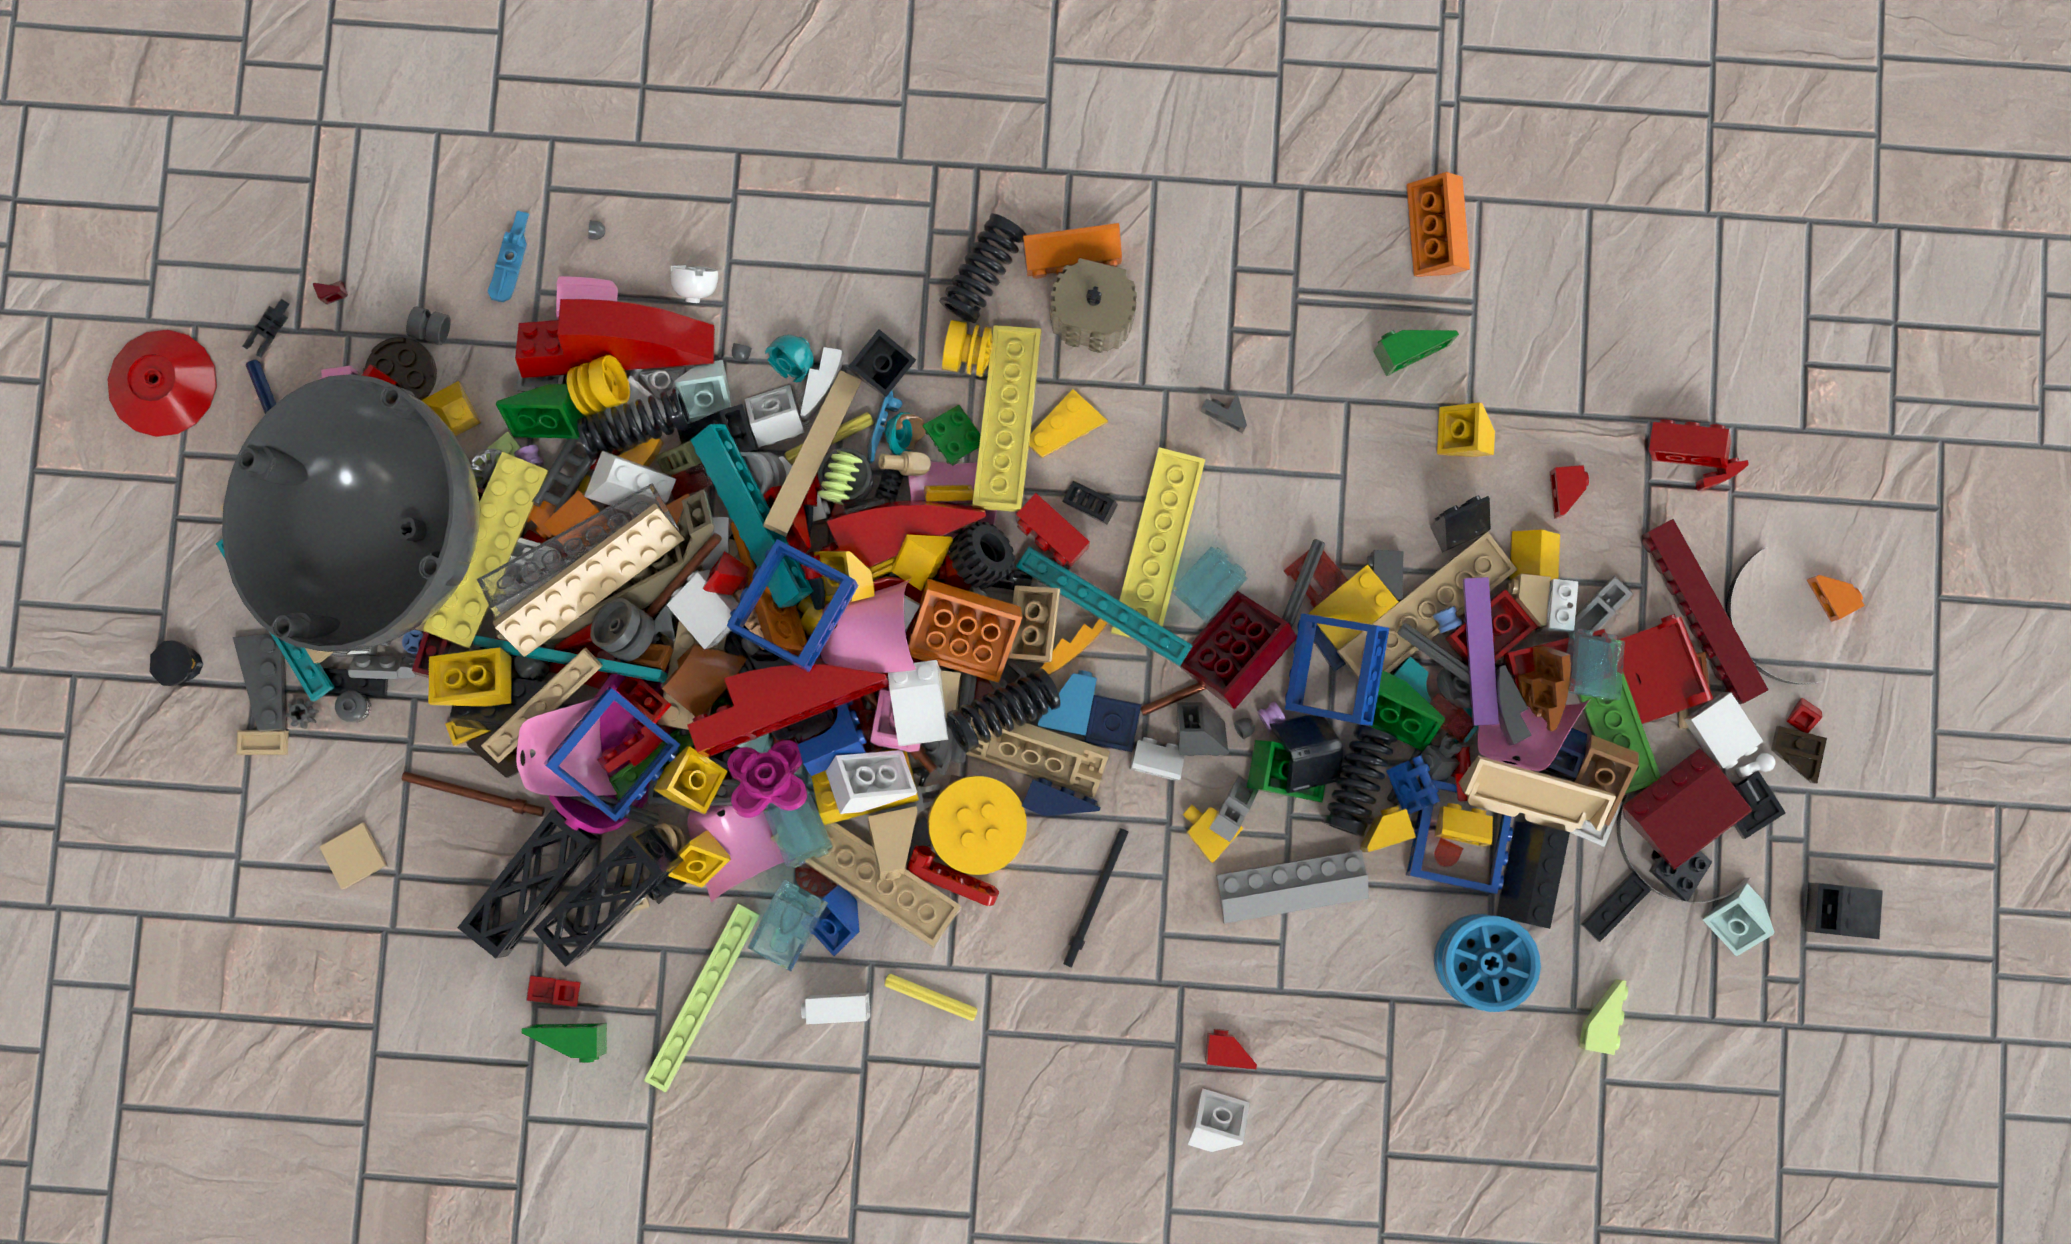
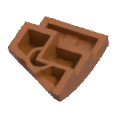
M694 643L677 659L678 669L661 687L667 694L697 717L704 714L727 688L724 678L737 675L745 663L746 657L740 654L737 656L725 653L723 650L716 648L704 649L700 644Z
M1539 645L1533 647L1535 671L1518 675L1519 691L1532 713L1536 717H1542L1547 722L1546 728L1549 731H1554L1559 725L1568 697L1571 672L1570 654Z

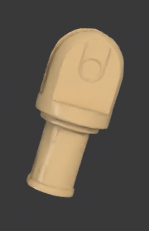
M903 451L900 455L881 454L878 465L880 469L899 470L902 475L922 476L930 470L931 461L924 453Z

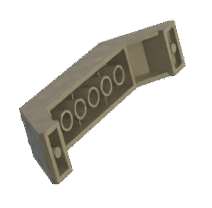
M701 490L682 500L683 511L676 528L685 540L544 643L558 644L593 623L599 610L607 602L615 598H624L639 609L651 605L712 536L714 523L706 492ZM703 562L697 567L695 571L698 570L699 572H701ZM686 580L681 587H684L688 581ZM512 590L493 600L494 621L530 594H517ZM496 629V636H497L499 639L507 640V639Z

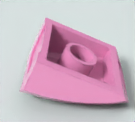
M559 276L556 283L557 320H559L560 299L617 301L618 288L610 280Z
M889 687L881 689L870 742L879 747H888L907 752L919 751L921 743L906 746L898 745Z

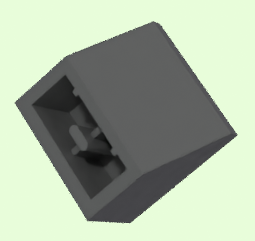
M1177 702L1176 729L1179 755H1228L1225 721L1202 702Z

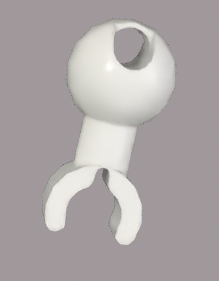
M1761 753L1756 758V761L1737 767L1735 770L1739 778L1746 777L1759 770L1769 772L1776 764L1775 758L1770 754Z

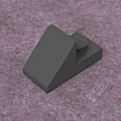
M1238 394L1234 397L1229 409L1224 408L1225 405L1216 399L1205 400L1200 412L1243 434L1247 423Z
M669 601L666 602L654 620L655 633L651 643L656 644L660 639L661 634L659 631L675 641L677 628L674 613L667 606Z

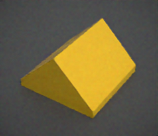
M1542 529L1512 531L1510 561L1517 570L1509 576V579L1511 580L1520 574L1551 577L1550 580L1558 579L1560 534Z
M906 535L892 566V572L905 581L911 578L908 583L922 591L925 588L927 579L932 580L937 575L953 541L952 537Z
M707 830L692 839L678 852V855L684 861L668 876L702 888L731 858Z

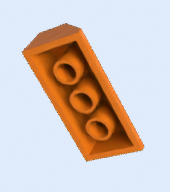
M1444 172L1408 183L1407 193L1414 276L1452 275L1470 270L1463 177Z
M1119 223L1023 236L1027 277L1033 276V278L1039 279L1046 277L1050 273H1056V275L1059 273L1063 274V268L1066 265H1075L1078 263L1079 258L1117 267V264L1122 262Z

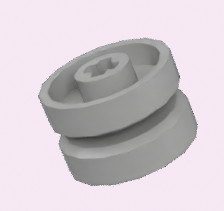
M740 452L762 495L771 487L783 486L786 480V471L783 463L776 455L770 452Z

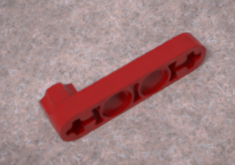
M927 846L914 847L907 865L909 872L924 881L982 905L993 906L999 895V891L995 886L933 861L935 853Z

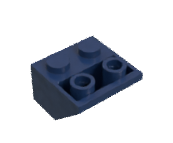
M1571 728L1556 757L1545 770L1567 779L1576 778L1585 756L1587 734Z

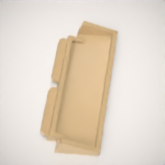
M1477 756L1459 781L1471 806L1511 817L1517 816L1519 812L1524 813L1525 819L1529 822L1568 832H1573L1576 828L1581 829L1585 820H1589L1596 830L1601 831L1616 799L1615 794L1482 756Z

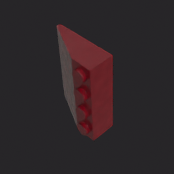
M1237 591L1191 643L1192 648L1180 665V668L1215 697L1235 710L1296 640L1297 635L1288 622Z
M1700 748L1623 805L1624 819L1674 870L1752 812L1751 807L1717 764Z

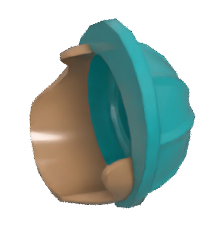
M900 412L887 422L884 432L886 441L894 455H900L903 451L915 449V444L925 436L926 431L923 428L925 423L921 417L912 415L909 412Z

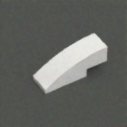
M824 347L819 370L809 369L800 414L803 420L808 421L824 403L842 368L845 356L843 350Z

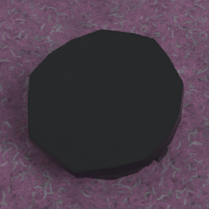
M175 640L163 641L150 654V673L162 686H176L189 681L199 675L203 667L201 656L196 651Z

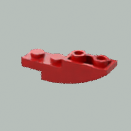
M638 720L633 724L637 733L627 735L621 744L615 748L611 747L602 753V757L597 759V761L608 773L626 761L635 767L648 757L663 740ZM656 723V725L659 726L667 734L673 728L669 726L658 725Z

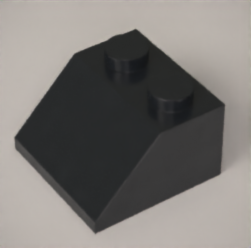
M878 329L848 367L852 373L868 386L887 397L915 363L916 359Z

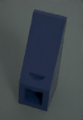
M1039 777L1038 781L1032 780L1022 807L1042 816L1097 812L1101 809V807L1096 806L1098 801L1084 796L1083 800L1074 797V791L1065 787L1057 790L1051 787L1053 782Z

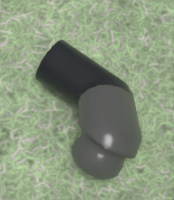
M745 638L742 639V648L752 659L774 660L775 654L766 649L762 650L758 645Z

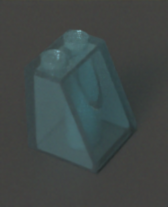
M1212 546L1172 589V593L1206 623L1217 614L1248 579L1245 576L1246 571L1236 563L1233 566L1227 560L1228 555L1218 547L1215 550Z
M1578 629V633H1570L1567 648L1571 662L1568 693L1604 700H1620L1625 641L1617 640V635L1603 633L1602 637L1593 636V631Z
M808 789L807 799L798 809L787 811L773 803H769L762 811L786 867H799L806 863L805 859L815 856V858L822 857L829 852L828 849L833 848Z
M784 879L774 894L748 949L792 971L810 943L828 902Z

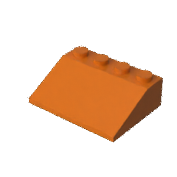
M927 579L919 603L921 605L917 610L908 641L911 657L923 661L937 660L940 666L999 683L1022 620L1021 607Z

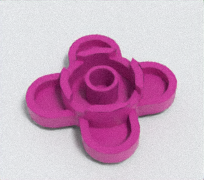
M783 740L774 744L768 752L759 753L752 748L744 747L735 750L728 759L729 771L733 778L741 782L731 797L732 806L739 816L745 818L755 817L769 803H773L787 811L798 809L805 803L807 799L806 786L800 778L794 775L803 762L797 743Z

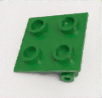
M960 405L923 425L926 435L930 436L934 446H937L938 451L944 455L947 464L954 466L960 461L959 459L979 448L981 434Z

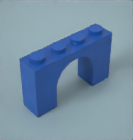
M853 701L834 708L838 710L837 718L828 731L797 744L803 764L811 776L827 770L836 755L866 753L863 744L867 743L862 729L858 730L857 724H860L859 717L856 711L851 710L850 707L854 704Z

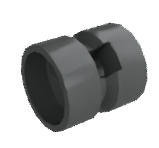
M415 306L408 316L406 333L409 337L420 340L426 337L428 342L442 345L450 331V316L436 311L431 314L429 309Z

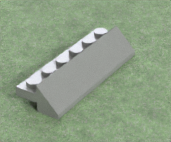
M1362 850L1216 875L1224 924L1369 899L1368 875H1366Z

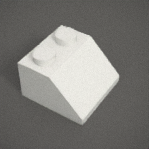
M790 385L745 399L750 426L758 447L772 445L777 441L794 438L799 434L805 433Z
M1143 737L1142 741L1137 740L1130 770L1173 781L1180 780L1185 755H1179L1178 745L1167 743L1166 747L1156 745L1157 740Z

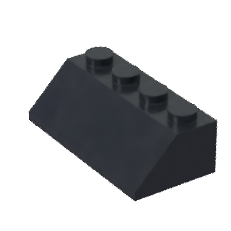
M1515 821L1496 916L1542 928H1551L1570 832Z

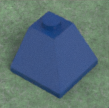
M839 885L822 898L801 920L833 956H836L860 932L857 900L851 893Z

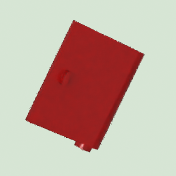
M1675 614L1661 618L1662 623L1655 627L1610 642V644L1613 643L1642 724L1713 700L1682 617L1676 618Z

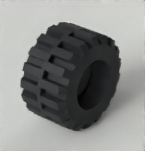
M979 521L969 526L953 538L949 546V551L951 552L949 558L953 562V568L958 572L957 575L962 577L965 583H970L974 588L985 589L986 587H991L1011 573L1015 565L1013 563L1015 556L1012 553L1014 550L1009 544V539L995 525H990L985 521L982 523Z

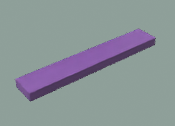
M1489 577L1464 578L1463 593L1473 726L1498 725Z

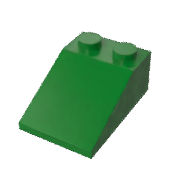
M1392 330L1381 336L1382 339L1377 342L1378 345L1373 352L1385 375L1389 376L1450 346L1459 333L1457 330H1401L1397 333Z
M547 384L496 402V406L513 437L579 439L577 420L586 417L574 405L567 384Z
M1382 671L1373 726L1371 727L1395 736L1398 740L1424 751L1444 723L1445 717L1406 681Z
M1255 740L1247 788L1320 803L1323 802L1325 785L1294 793H1286L1289 760L1292 759L1290 752L1287 753L1281 743Z
M607 1023L532 1024L522 1028V1034L570 1058H579L580 1063L594 1062V1060H599L600 1056L607 1053Z

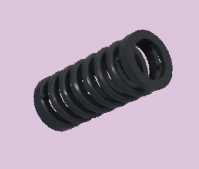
M994 213L990 214L989 220L984 224L985 231L980 232L977 236L978 242L973 243L971 246L972 253H968L965 256L966 264H961L958 268L959 274L952 278L953 285L946 288L945 293L947 297H941L939 300L947 310L971 323L977 322L980 317V307H986L987 302L979 295L966 289L962 283L970 285L988 297L993 295V290L971 277L968 272L976 274L993 286H998L1000 280L990 272L980 268L975 262L982 263L999 275L1006 273V269L1001 264L986 257L981 251L988 252L997 260L1008 265L1013 261L1011 256L992 246L987 240L994 241L1008 252L1016 254L1019 248L1014 242L1022 243L1023 236L1027 235L1017 224ZM993 229L1000 230L1001 232L1009 236L1010 239L1008 240L1007 238L998 235ZM955 294L964 296L977 306L971 307L962 302Z
M674 387L669 397L665 391L660 392L666 422L659 411L655 397L653 395L647 397L653 415L654 426L647 416L643 401L641 399L635 401L641 420L642 431L635 420L630 404H623V411L628 421L630 435L623 425L618 409L616 407L611 408L610 412L616 426L618 440L611 430L608 417L604 411L598 413V418L604 431L605 443L598 433L593 416L588 415L577 420L578 431L591 460L598 459L602 451L612 454L613 449L623 451L626 445L635 447L638 440L641 443H648L650 436L653 439H660L662 432L666 435H672L675 428L679 431L691 429L689 414L679 389ZM670 401H674L677 412H674Z
M1040 668L1031 672L1028 677L1019 678L1017 683L1010 682L1005 688L996 689L994 694L987 693L983 696V699L973 700L971 705H962L959 711L952 710L948 712L947 719L955 740L961 749L967 753L979 747L977 735L969 723L971 722V717L980 739L984 743H988L991 740L989 729L995 737H1000L1003 733L1000 723L1006 731L1011 732L1014 729L1013 720L1018 726L1025 725L1024 714L1029 720L1033 721L1037 718L1036 709L1041 715H1046L1048 713V705L1051 710L1060 708V697L1049 674ZM1025 686H1026V687L1028 688V690H1029L1030 697H1029V695H1028V694L1026 693V691H1025ZM1013 691L1017 694L1019 703L1013 696ZM1002 697L1006 700L1009 712L1002 702ZM990 702L994 705L997 716L991 709ZM979 708L983 711L986 723L979 714ZM955 721L957 722L963 733V735L961 736L957 730Z
M1356 724L1353 735L1358 740L1349 743V748L1354 753H1347L1344 757L1345 761L1350 765H1343L1340 768L1341 774L1345 777H1340L1336 780V785L1342 790H1334L1332 792V798L1337 802H1330L1327 805V809L1331 813L1323 817L1322 823L1341 831L1364 837L1368 824L1346 812L1370 817L1372 815L1370 809L1351 800L1368 804H1375L1377 800L1375 797L1354 787L1379 792L1381 787L1378 784L1359 775L1383 780L1385 774L1361 762L1388 767L1389 761L1366 750L1392 755L1394 752L1392 748L1374 741V738L1384 740L1383 743L1390 746V743L1397 742L1398 738L1383 731Z

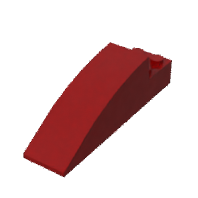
M560 299L559 320L518 324L515 360L522 378L567 375L570 368L584 363H591L592 360L606 355L615 357L624 370L714 364L715 326L661 308L610 300Z
M926 500L896 501L860 507L833 515L827 520L836 542L823 546L820 551H850L869 568L897 556L906 535L943 536L986 517L987 511L986 509L973 508L971 505ZM809 552L807 555H814V552ZM800 564V566H801V568H802V570H803V572H804V565Z
M814 664L810 672L796 665L747 671L724 678L734 704L733 707L725 705L716 709L717 713L713 715H699L693 718V722L687 724L697 753L708 758L889 687V679L885 674L819 664Z

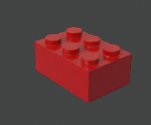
M1661 419L1660 422H1653L1649 452L1652 461L1727 469L1731 446L1730 431L1720 424H1711L1710 427L1700 426L1697 422H1685V425L1675 424L1673 420Z
M1037 493L1016 514L1017 528L1026 536L1031 534L1035 538L1034 543L1044 552L1049 550L1053 554L1052 559L1062 567L1066 566L1070 569L1089 549L1090 541Z
M1506 589L1490 600L1495 662L1538 627ZM1464 622L1445 639L1468 665L1466 623Z

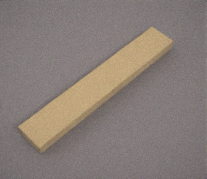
M585 647L486 740L481 747L497 763L501 762L517 747L519 730L525 721L537 715L555 711L603 665Z

